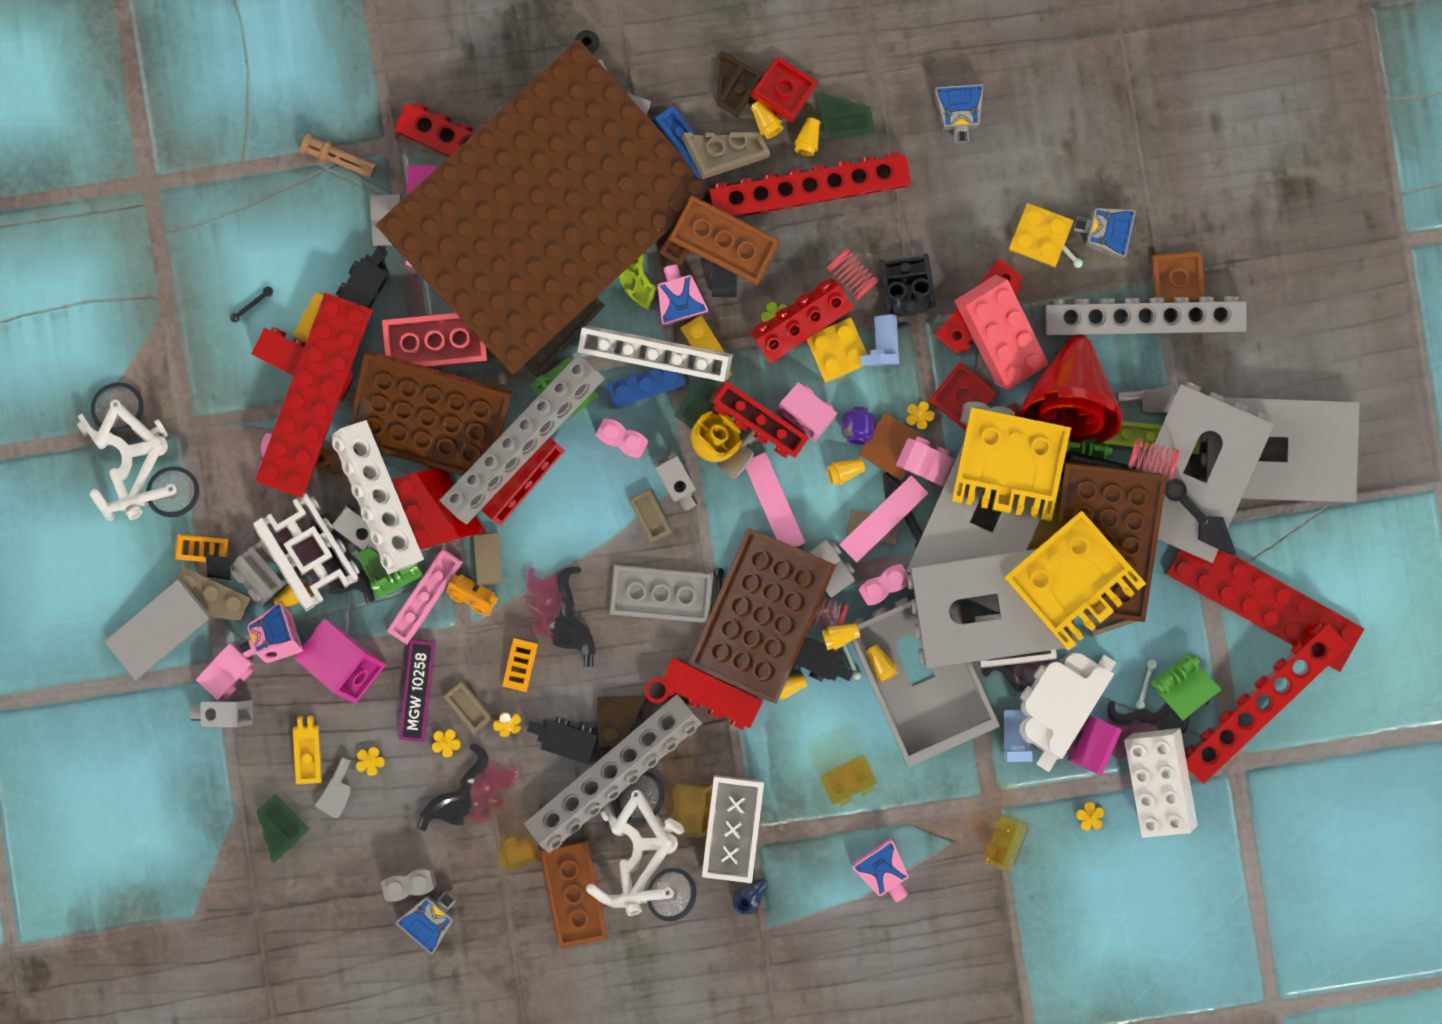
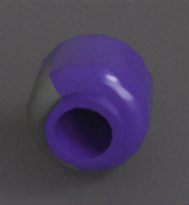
M853 407V410L847 411L843 415L841 434L847 439L848 443L864 445L866 441L873 438L875 417L867 412V408Z

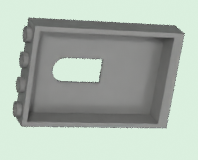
M1187 382L1186 386L1181 384L1154 443L1151 461L1158 444L1159 450L1156 464L1162 447L1165 446L1161 467L1168 447H1170L1167 466L1174 448L1175 452L1176 449L1180 450L1172 479L1182 480L1187 487V496L1197 505L1201 512L1206 516L1223 517L1228 529L1275 424L1270 422L1272 417L1257 412L1256 416L1246 412L1248 407L1234 402L1232 406L1223 402L1225 397L1210 392L1209 396L1200 392L1201 387ZM1206 431H1214L1221 436L1223 446L1207 483L1183 472L1199 436ZM1151 452L1149 454L1146 466L1144 468V472H1147ZM1161 453V456H1160V459H1159V462H1158V465H1157V468H1156L1155 473H1158V471H1159V466H1160V462H1161L1162 453ZM1155 454L1154 460H1153V462H1152V465H1151V468H1150V471H1149V472H1152V473H1153L1154 463H1155V459H1156V454ZM1167 456L1160 474H1164ZM1171 459L1170 465H1169L1168 470H1167V473H1166V474H1167V481L1171 480V479H1168V477H1169V473H1170V468H1171L1172 459ZM1172 483L1168 487V493L1172 497H1179L1183 492V487L1179 483ZM1164 494L1158 539L1213 563L1219 549L1198 540L1199 523L1195 517L1179 501H1170Z
M1224 398L1223 402L1231 406L1234 402L1248 407L1246 412L1256 416L1257 412L1272 417L1270 422L1275 425L1269 437H1288L1287 462L1258 461L1241 499L1355 503L1357 501L1360 402ZM1206 431L1201 434V442H1204V452H1200L1199 466L1203 467V477H1199V480L1207 483L1223 446L1221 436L1214 431Z
M962 444L906 572L911 574V568L1026 551L1040 521L1044 500L1041 499L1037 518H1031L1030 511L1034 498L1026 496L1024 511L1021 515H1016L1015 511L1019 495L1014 494L1011 512L1001 513L993 533L970 523L985 488L976 486L972 505L966 504L969 484H966L962 503L951 501L963 448ZM998 594L965 598L996 613L1000 610Z
M1037 549L911 568V574H907L908 588L914 589L915 599H911L912 613L918 614L919 624H914L916 639H921L923 649H918L920 664H925L926 669L1065 648L1004 578ZM998 594L1001 619L957 624L949 615V608L956 600ZM1065 626L1063 629L1076 643L1074 647L1078 646L1077 638Z
M905 597L896 601V607L888 611L886 607L872 612L874 617L865 621L863 617L849 622V624L856 623L860 637L851 642L907 767H910L998 728L1000 725L971 662L931 668L935 677L912 687L896 650L897 642L901 637L906 635L916 637L914 624H919L918 614L912 613L911 600L909 597ZM876 644L897 665L896 669L899 672L884 683L880 679H876L869 658L865 653Z

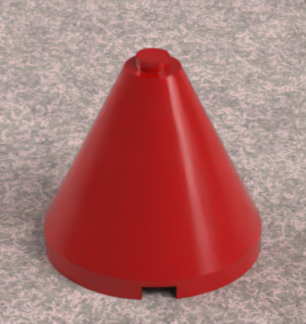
M1075 335L1068 339L1024 399L1020 417L1070 427V442L1080 443V446L1082 441L1086 439L1097 438L1096 443L1099 444L1115 437L1121 429L1122 411L1092 342L1083 335Z

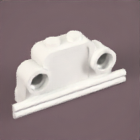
M1069 653L1064 655L1059 662L1038 667L1033 676L1036 679L1031 687L1027 686L1020 697L1023 700L1021 711L1027 718L1021 722L1019 727L1020 736L1025 742L1034 744L1044 751L1036 765L1050 772L1056 760L1063 759L1113 677L1114 673L1111 670L1116 664L1115 661L1103 654L1098 664L1082 654Z

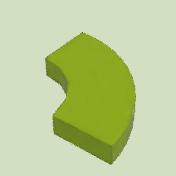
M642 254L619 276V279L627 295L637 305L649 311L658 287L649 282L644 274L642 266L644 255Z

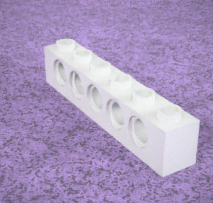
M589 325L582 327L578 353L723 382L729 378L733 354Z
M367 420L343 427L331 435L333 448L338 452L343 472L350 481L352 494L359 503L362 518L368 525L371 540L377 547L381 564L386 569L387 574L389 575L411 567L424 560ZM363 471L367 474L368 478L364 476ZM382 517L386 520L387 525L383 522ZM392 541L396 544L397 549L393 546Z

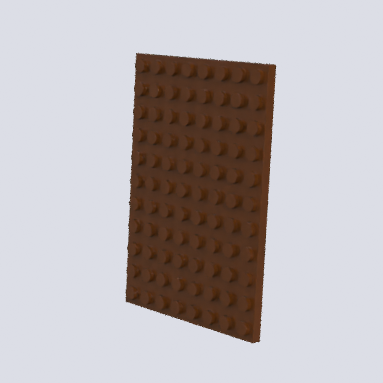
M578 39L379 220L375 226L513 375L678 222L691 195L702 199L710 192L709 189L711 188L702 178L698 180L679 151Z

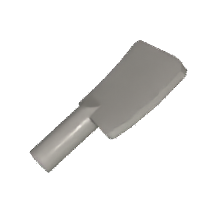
M1173 384L1152 389H1141L1140 391L1117 392L1118 402L1141 400L1142 410L1150 413L1169 412L1175 398Z
M751 429L742 438L741 446L733 456L723 462H717V466L732 480L736 479L746 468L754 455V452L748 448L755 439L753 437L755 432Z
M345 757L341 758L328 786L315 803V807L333 818H339L347 803L351 789L349 785L342 782L351 762L350 759Z

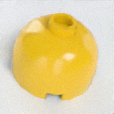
M713 411L703 414L692 428L691 445L696 454L703 460L723 462L738 451L742 440L740 441L739 438L741 432L739 427L733 423L734 420L728 415L724 417L720 414H711Z

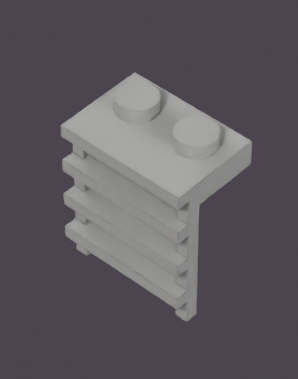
M273 530L271 532L281 550L287 554L283 546L286 542L279 535L283 530L277 533ZM260 540L235 560L231 570L234 578L248 588L250 597L255 602H260L264 606L288 582L286 579L281 581L256 552L262 548L275 563L264 543ZM298 557L303 567L313 562L311 559H309L306 563H303V561ZM298 569L295 570V573L298 576L300 572L298 571Z

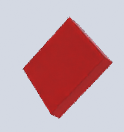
M776 56L752 91L750 97L792 123L819 82L779 56Z
M959 362L928 401L966 432L967 426L960 422L963 404L967 402H981L988 406L998 393Z

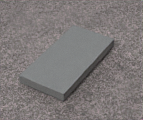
M614 565L609 615L706 623L710 615L713 574Z
M178 579L104 642L134 680H138L212 617L184 582Z

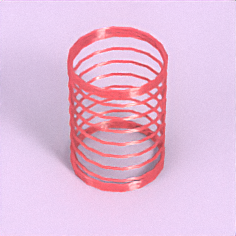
M847 248L826 269L831 272L847 258L846 256L851 250ZM850 258L833 274V276L836 275L841 269H843L847 265L846 263L850 260ZM851 265L836 280L852 268ZM868 269L862 272L864 273L863 276L867 273ZM861 270L844 286V288L847 287L852 281H854L857 278L856 276L861 272ZM850 273L840 284H842L852 274ZM873 277V280L854 297L855 301L861 298L878 282L876 277ZM860 278L847 292L853 289L863 279ZM860 286L851 296L858 292L862 287Z
M1136 438L1128 468L1133 469L1140 449L1136 470L1139 469L1146 449L1142 471H1144L1151 451L1147 472L1150 471L1156 454L1153 473H1155L1162 453L1158 473L1160 475L1167 456L1164 474L1166 476L1172 459L1168 479H1172L1180 450L1176 449L1175 452L1174 448L1167 466L1170 447H1168L1161 467L1165 446L1162 447L1156 464L1159 444L1151 461L1154 443H1152L1146 459L1149 443L1147 441L1140 459L1143 440H1141L1139 445L1140 439Z
M825 597V599H824V602H823V604H822V607H821V610H820V613H819V615H818V618H817L816 622H815L816 614H815V618H814V625H816V623H817V621H818V619H819V616H820L819 627L822 625V623H823V621H824V618H825L824 628L827 627V625H828V623H829V620H830V626H831L832 617H833L835 605H836V602H837V600H835V603H834L832 612H831L830 617H829V620H828V622H827V624H826V619H827V615H828V611H829V607H830V603H831V599H830L829 604H828V607H827L826 612H825V615H824L823 620H822V622H821V617H822V612H823V608H824V605H825L826 597ZM841 601V603H840V605H839V608H838V611H837V614H836V617H835V619H834V622H833L832 626L834 625V623H835V626H836V624H837V619H838V615H839V611H840V608H841L842 601ZM847 603L843 606L837 626L844 623L849 605Z

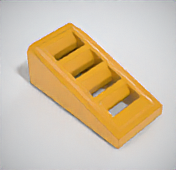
M177 534L174 560L206 562V557H204L205 542L209 543L208 555H214L215 543H220L219 556L227 557L228 539ZM184 541H189L188 555H183ZM195 541L199 542L198 556H193Z
M513 638L503 687L527 692L538 643ZM517 647L531 650L530 655L516 652ZM519 657L529 661L528 664L515 662L514 659ZM512 667L527 669L526 674L512 671ZM510 676L522 678L524 683L509 681Z

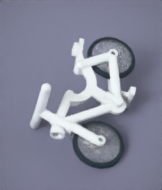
M125 383L106 385L95 394L91 403V415L96 425L100 427L98 432L90 427L82 414L78 416L80 422L77 423V426L84 436L89 434L99 449H104L108 445L116 447L122 456L121 466L118 469L112 468L109 471L119 497L118 501L107 503L97 489L90 491V497L107 521H113L115 518L113 512L119 510L125 511L128 518L134 520L143 513L140 506L149 505L154 512L164 517L182 516L195 506L199 497V484L190 471L176 466L163 468L151 477L147 484L146 492L141 493L158 456L163 455L167 451L168 444L165 437L168 434L159 419L154 421L157 427L150 431L139 421L144 410L143 399L134 387ZM132 429L145 442L128 445L122 438L112 433H120ZM147 455L128 495L123 481L129 475L133 457Z
M646 771L634 784L629 785L616 798V806L620 813L618 818L615 816L611 801L600 811L602 818L605 821L609 820L613 834L617 836H624L626 834L633 842L632 857L628 861L623 859L619 863L623 893L608 895L594 884L587 885L586 891L598 901L610 907L626 908L628 916L639 914L642 912L640 904L648 903L649 909L657 918L663 921H677L691 911L696 901V885L693 878L686 871L679 868L665 869L652 879L648 891H643L665 856L673 853L678 846L677 838L669 833H684L682 824L671 818L665 820L666 826L662 823L657 813L664 802V788L656 775ZM647 821L657 838H642L640 832L631 824ZM644 851H657L632 889L631 874L638 869Z

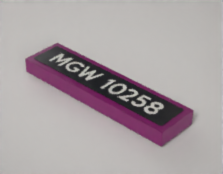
M410 640L399 740L425 742L436 646L434 642Z

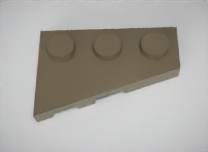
M731 132L730 135H715V133L692 135V133H683L682 140L702 179L767 159L770 156V151L760 132Z
M182 567L177 580L181 579L212 618L242 621L252 600L251 597L186 567Z

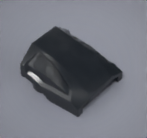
M928 253L920 257L891 261L879 260L886 313L902 316L923 313L936 306Z

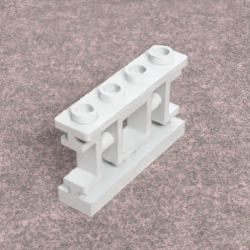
M305 493L303 499L293 500V505L298 511L296 514L279 524L269 514L266 518H261L254 522L253 526L303 609L307 612L323 601L318 589L337 578L346 588L358 581L357 574L360 572L353 560L348 562L343 554L346 552V549L341 540L333 538L330 533L333 531V528L326 517L322 519L317 512L320 510V507L313 496L309 498ZM303 505L306 506L322 533L320 535L314 526L302 533L296 521L306 516ZM269 525H271L275 533L287 527L294 537L283 544L287 551L286 555H284L268 529ZM313 536L324 555L303 567L292 547ZM328 548H332L348 574L347 577L344 576L341 569L330 575L326 572L322 564L332 558ZM297 567L301 576L311 570L315 571L320 581L310 586L313 597H310L294 568Z

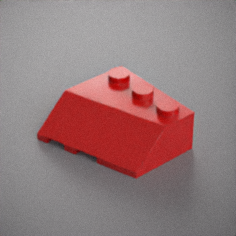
M434 468L391 479L420 550L486 532L476 516L468 524H465L455 517L440 501L454 486L446 471Z

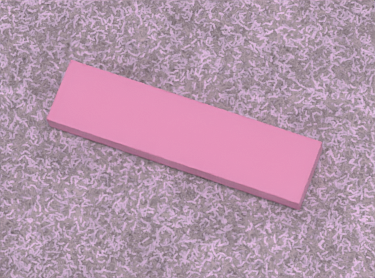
M766 452L753 457L745 469L776 539L795 548L805 544Z
M911 475L839 545L857 563L928 492Z
M442 548L387 629V632L408 645L463 562Z

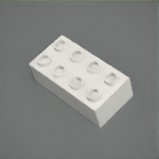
M1181 729L1132 733L1124 741L1142 838L1191 833L1198 824Z
M714 775L702 877L752 883L764 781Z

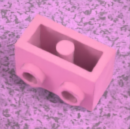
M799 382L781 401L776 411L777 414L808 436L814 443L831 425L837 415L831 404L820 400L815 396L812 389L801 385Z

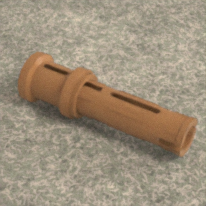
M310 133L306 134L300 148V154L304 155L307 153L319 158L320 162L330 161L365 175L368 178L373 176L376 168V163L333 147L330 141L323 142L312 137Z

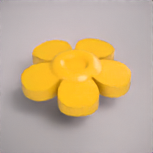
M920 402L919 409L915 404L908 406L907 412L910 415L906 418L909 426H914L917 423V428L924 430L927 428L926 421L932 422L934 420V412L928 411L929 404L927 402Z
M503 712L499 715L500 720L493 722L494 730L499 731L502 737H508L510 731L516 734L521 730L519 724L521 717L518 714H513L510 717L508 712Z
M447 729L445 735L440 730L436 731L433 736L436 740L432 744L433 751L438 753L443 749V756L451 757L453 749L458 750L461 745L460 740L454 739L456 736L455 731Z
M371 747L368 752L362 749L357 753V757L363 761H359L356 764V768L360 772L365 771L367 768V774L374 776L378 771L376 767H383L385 760L383 757H377L379 750L375 747Z
M1087 802L1084 805V810L1077 811L1076 818L1083 820L1080 824L1083 830L1088 831L1091 829V826L1097 830L1102 827V821L1097 819L1104 816L1102 808H1095L1094 803Z

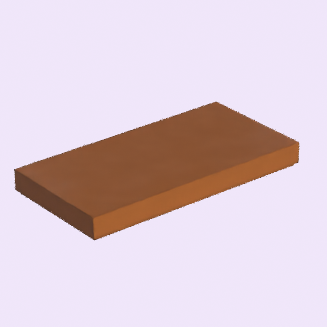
M693 195L690 196L668 239L757 286L781 241Z
M589 840L560 845L550 853L545 849H540L559 949L608 939L602 903L586 891V887L589 884H594L598 887Z

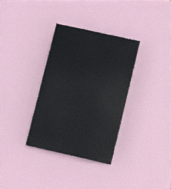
M206 554L207 577L231 580L230 559L228 557Z

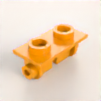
M455 574L446 590L449 597L456 602L468 604L478 614L490 616L493 606L496 605L499 597L495 596L496 593L484 586H480L477 592H474L473 588L476 582L462 574L460 576Z

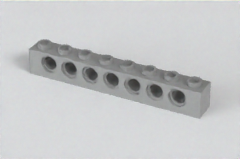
M1224 296V301H1214V297H1199V302H1189V297H1174V302H1164V298H1149V303H1140V298H1124V303H1115L1114 298L1099 299L1100 304H1090V299H1075V304H1065V299L1050 300V304L1043 305L1044 335L1246 332V301H1239V296ZM1194 307L1200 311V317L1195 322L1189 319V311ZM1218 307L1223 308L1225 311V316L1221 321H1217L1214 318V311ZM1146 308L1150 312V319L1143 323L1139 319V312ZM1168 308H1172L1175 311V318L1171 322H1167L1164 319V312ZM1097 309L1101 314V318L1097 323L1093 324L1089 320V313ZM1118 309L1124 310L1126 314L1124 321L1121 323H1117L1114 320V313ZM1067 310H1073L1076 314V319L1071 324H1067L1064 321V313Z
M578 354L440 501L455 517L468 524L605 378Z
M678 694L675 695L527 820L524 825L537 843L548 853L557 849L572 833L577 832L591 817L596 816L605 805L615 800L629 785L634 784L649 768L654 767L663 756L673 751L687 736L692 735L702 724L701 721Z

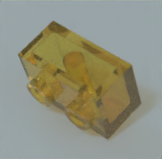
M864 755L819 776L832 805L838 803L839 807L851 802V796L859 792L861 795L871 792L875 789L873 785L878 783Z
M683 781L677 783L676 787L673 788L672 801L674 802V810L669 818L682 824L684 833L678 835L697 838L707 835L712 785Z
M1009 814L998 817L993 827L994 834L992 839L988 841L984 849L985 856L982 862L1005 872L1012 871L1031 824Z
M517 833L505 838L496 855L501 868L506 867L508 873L535 862L539 857L530 833L521 837Z

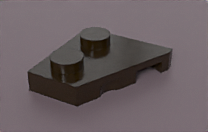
M721 50L716 105L739 118L751 98L752 91L763 77V73Z
M645 695L597 697L598 747H615L629 735L645 701Z

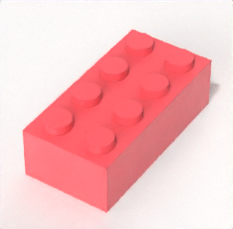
M994 275L954 300L996 385L1009 390L1049 365L1007 279Z
M455 313L382 320L385 355L429 368L489 363L488 348Z

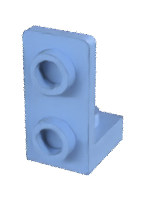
M895 314L875 316L876 350H870V355L860 356L861 366L899 364L897 316Z
M1004 710L1003 712L1004 760L1007 762H1032V751L1029 750V743L1022 739L1019 732L1021 722L1027 718L1021 710Z

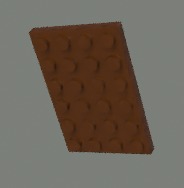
M366 350L349 426L367 420L379 452L463 476L502 435L512 391Z
M1066 461L1056 532L1081 511L1090 519L1146 583L1141 589L1136 590L1127 578L1123 576L1122 579L1135 593L1131 597L1122 591L1117 582L1109 589L1121 600L1122 605L1119 608L1103 593L1101 597L1114 611L1108 617L1145 622L1167 474L1165 476V474L1159 475V473ZM1087 608L1083 611L1087 615H1092Z
M747 528L688 665L777 704L836 565Z

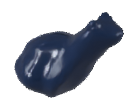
M760 879L752 885L736 891L733 896L734 908L744 915L755 913L767 889V880Z

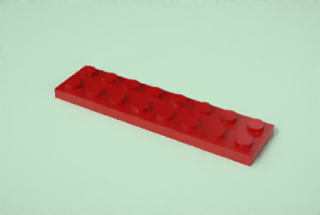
M324 293L255 482L302 499L304 498L372 315V309Z
M1179 549L1165 575L1292 646L1300 640L1304 642L1310 636L1308 632L1317 623L1321 625L1324 622L1328 623L1350 645L1329 665V667L1338 672H1341L1364 631V628L1237 556H1232L1221 550H1218L1213 563ZM1315 643L1311 647V653L1314 656L1320 655L1323 651L1322 643Z

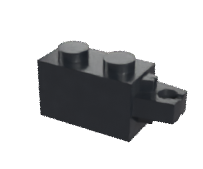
M378 246L372 256L367 254L359 262L355 261L349 270L351 275L347 283L343 282L340 285L336 295L339 298L371 309L390 277L384 271L386 265L383 264L388 251Z
M808 636L805 637L792 667L800 671L801 667L809 670V676L821 682L824 678L835 681L837 676L850 681L854 673L842 667L844 661L840 659L841 652L834 651V649L827 650L825 644Z
M556 717V720L551 719L550 721L544 719L543 724L529 721L527 732L539 735L537 741L542 742L541 750L589 764L598 734L593 733L594 728L580 724L579 728L570 726L571 721L561 717Z

